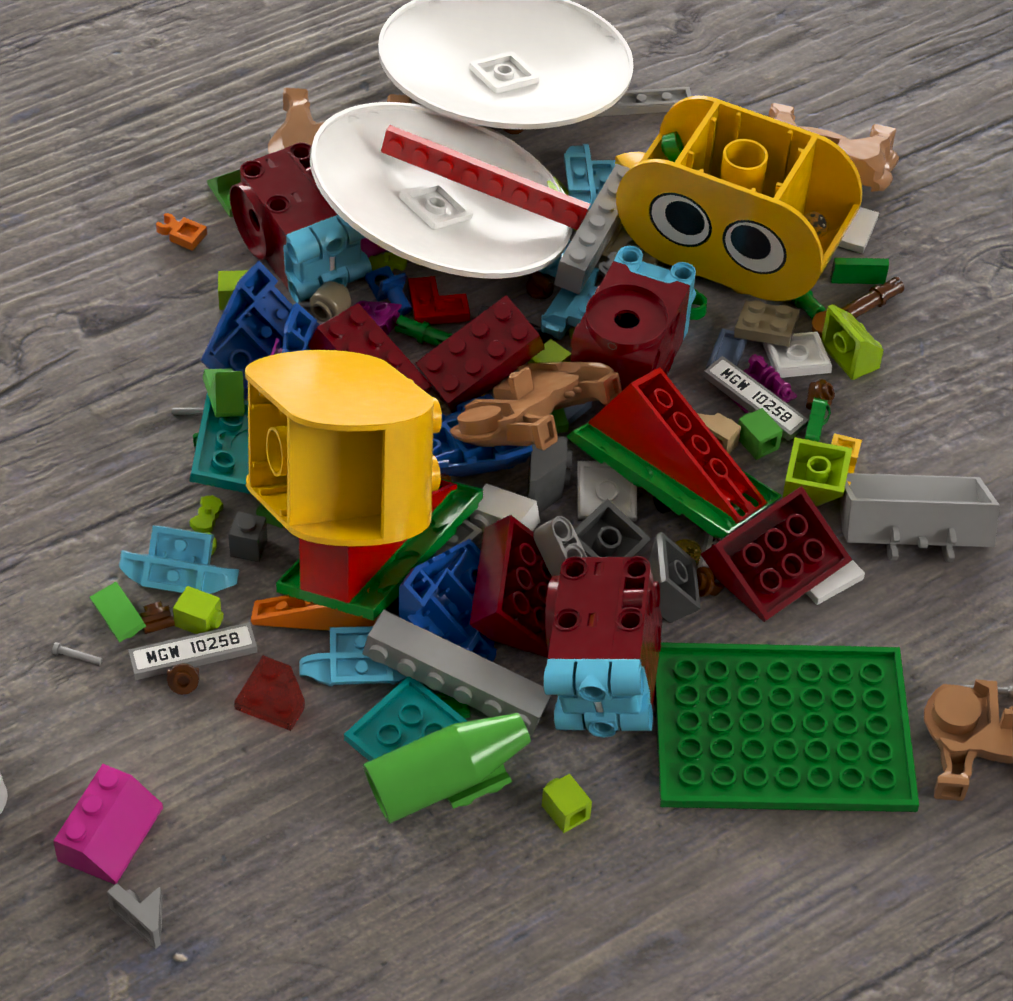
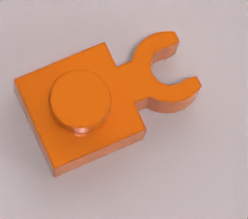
M169 213L164 214V223L166 224L156 223V231L159 234L169 235L171 242L191 251L207 235L206 226L185 217L179 222Z

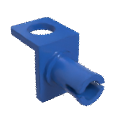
M384 266L365 274V279L378 302L388 298L390 303L401 304L402 307L397 311L400 315H406L412 311V305H410L403 292L407 278L405 272L394 276L391 268ZM381 275L386 276L388 279L381 281L378 287L375 284V278Z

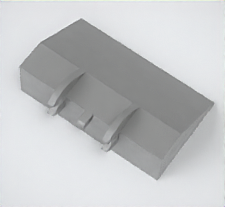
M847 474L844 494L838 498L842 533L847 543L886 544L888 559L891 561H896L899 557L896 544L918 545L919 548H928V545L942 546L945 562H954L953 546L995 547L1000 505L980 477Z

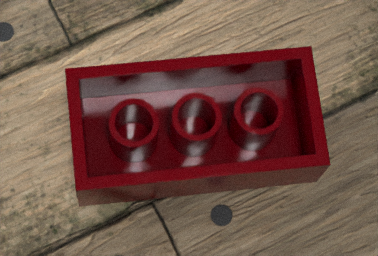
M505 295L415 362L420 373L432 385L431 388L450 412L454 413L457 411V405L481 397L512 372L516 371L519 366L524 365L544 350L545 347L539 333L510 298Z
M359 303L317 326L308 344L311 350L347 351L377 357L386 361L408 379H412L426 393H428L432 386Z

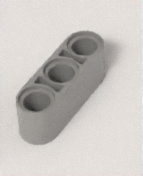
M556 516L535 529V543L551 576L560 575V567L569 557H587L572 524L567 518Z

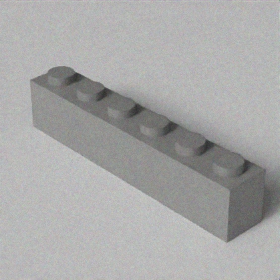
M616 163L560 259L554 285L576 294L581 293L621 222L616 206V194L621 179L630 168Z
M385 610L382 611L370 631L362 653L375 662L382 663L397 670L404 676H409L426 684L433 690H438L455 698L460 703L467 704L484 712L489 717L519 713L531 736L551 698V695L545 694L544 686Z

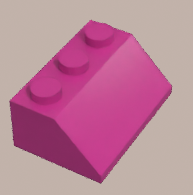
M102 763L53 840L57 861L115 885L162 811L163 804L132 775Z

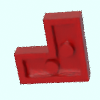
M435 276L408 278V290L415 321L420 323L426 321L430 324L470 321V310L466 293L439 296Z

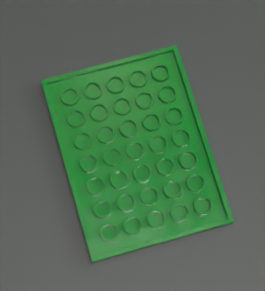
M661 642L655 683L660 807L918 811L919 798L900 647Z

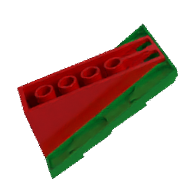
M661 367L630 383L588 423L572 431L567 436L568 439L600 464L605 462L633 485L643 487L676 514H684L714 538L723 539L782 497L781 494L746 473L737 465Z
M441 479L439 489L432 492V512L429 527L422 533L399 542L373 546H333L309 542L299 538L300 558L276 582V592L313 602L314 604L327 606L328 608H337L338 611L359 617L362 616V618L374 621L383 610L399 597V586L410 570L426 562L457 533V527L479 507V502L483 499V489Z

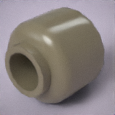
M333 281L323 283L310 298L311 311L318 320L323 322L340 314L351 306V297L348 289L343 284Z

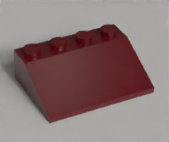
M802 486L700 554L717 580L763 622L852 561V558Z
M512 515L484 528L469 625L492 641L548 658L545 609L547 590L552 576L535 543L534 532Z

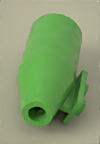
M519 713L455 723L363 764V769L384 818L388 824H391L444 799H447L454 809L458 806H467L474 799L487 793L498 792L503 786L512 782L511 777L505 770L504 763L528 745L531 739Z

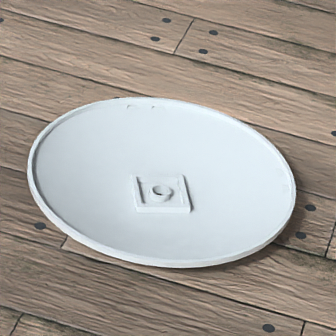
M412 0L388 18L379 36L378 53L382 68L393 84L405 95L442 115L493 128L545 129L574 124L592 118L609 109L621 99L631 83L633 74L632 53L622 35L604 18L570 0Z
M380 102L358 105L336 113L326 120L317 131L310 150V166L313 178L321 194L334 211L352 228L370 241L399 257L449 274L473 278L502 279L531 274L547 267L560 257L568 244L572 234L571 227L381 153L386 129L389 125H392L546 187H549L547 181L550 180L558 191L561 192L552 174L535 157L514 141L487 126L460 121L430 110L423 105Z

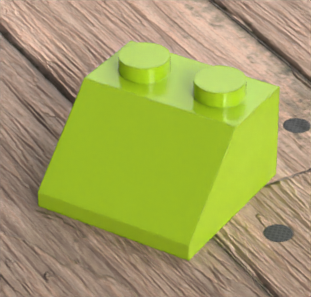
M833 304L829 305L821 338L828 354L851 380L880 369L884 351L881 344L874 340L866 331L864 325L858 322L851 313Z
M795 437L782 499L801 486L816 507L842 497L853 448Z

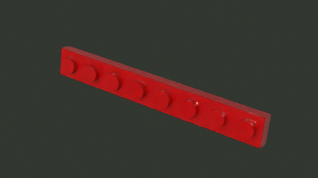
M389 125L386 129L381 153L578 230L589 211L590 204L392 125Z

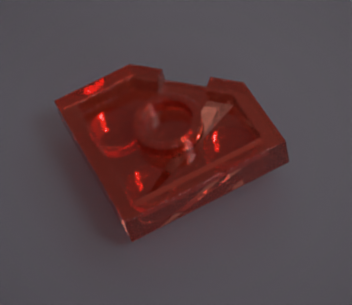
M263 655L235 699L234 708L291 731L305 708V699L291 666Z

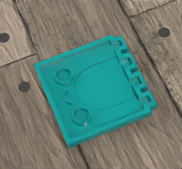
M207 393L189 479L190 482L251 494L246 487V477L249 474L248 401L244 400V416L215 417Z

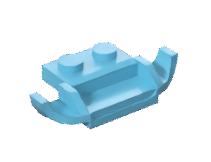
M589 144L570 146L564 154L568 195L589 203L590 210L615 167V160L591 161Z
M594 268L580 294L561 288L545 314L541 317L543 333L561 340L571 325L576 327L580 323L586 312L587 303L597 289L595 283L599 269Z
M153 525L149 554H136L121 550L120 569L130 579L144 587L183 593L185 588L190 586L211 594L236 585L239 575V569L210 565L214 540L213 534Z
M373 626L330 627V653L307 655L299 661L300 677L309 676L317 682L328 686L391 683L394 685L403 681L408 676H404L397 670L375 662L370 657L362 654L367 637Z

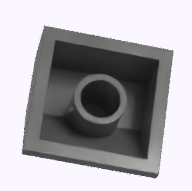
M558 437L557 442L544 451L537 449L535 444H532L533 451L530 454L527 498L537 501L539 513L561 499L564 486H569L570 468L566 467H572L573 450L567 449V437Z
M608 499L574 529L587 557H634L651 540L646 533Z
M662 532L658 533L654 541L649 563L653 580L658 581L660 585L659 607L661 616L669 623H672L701 609L696 561Z

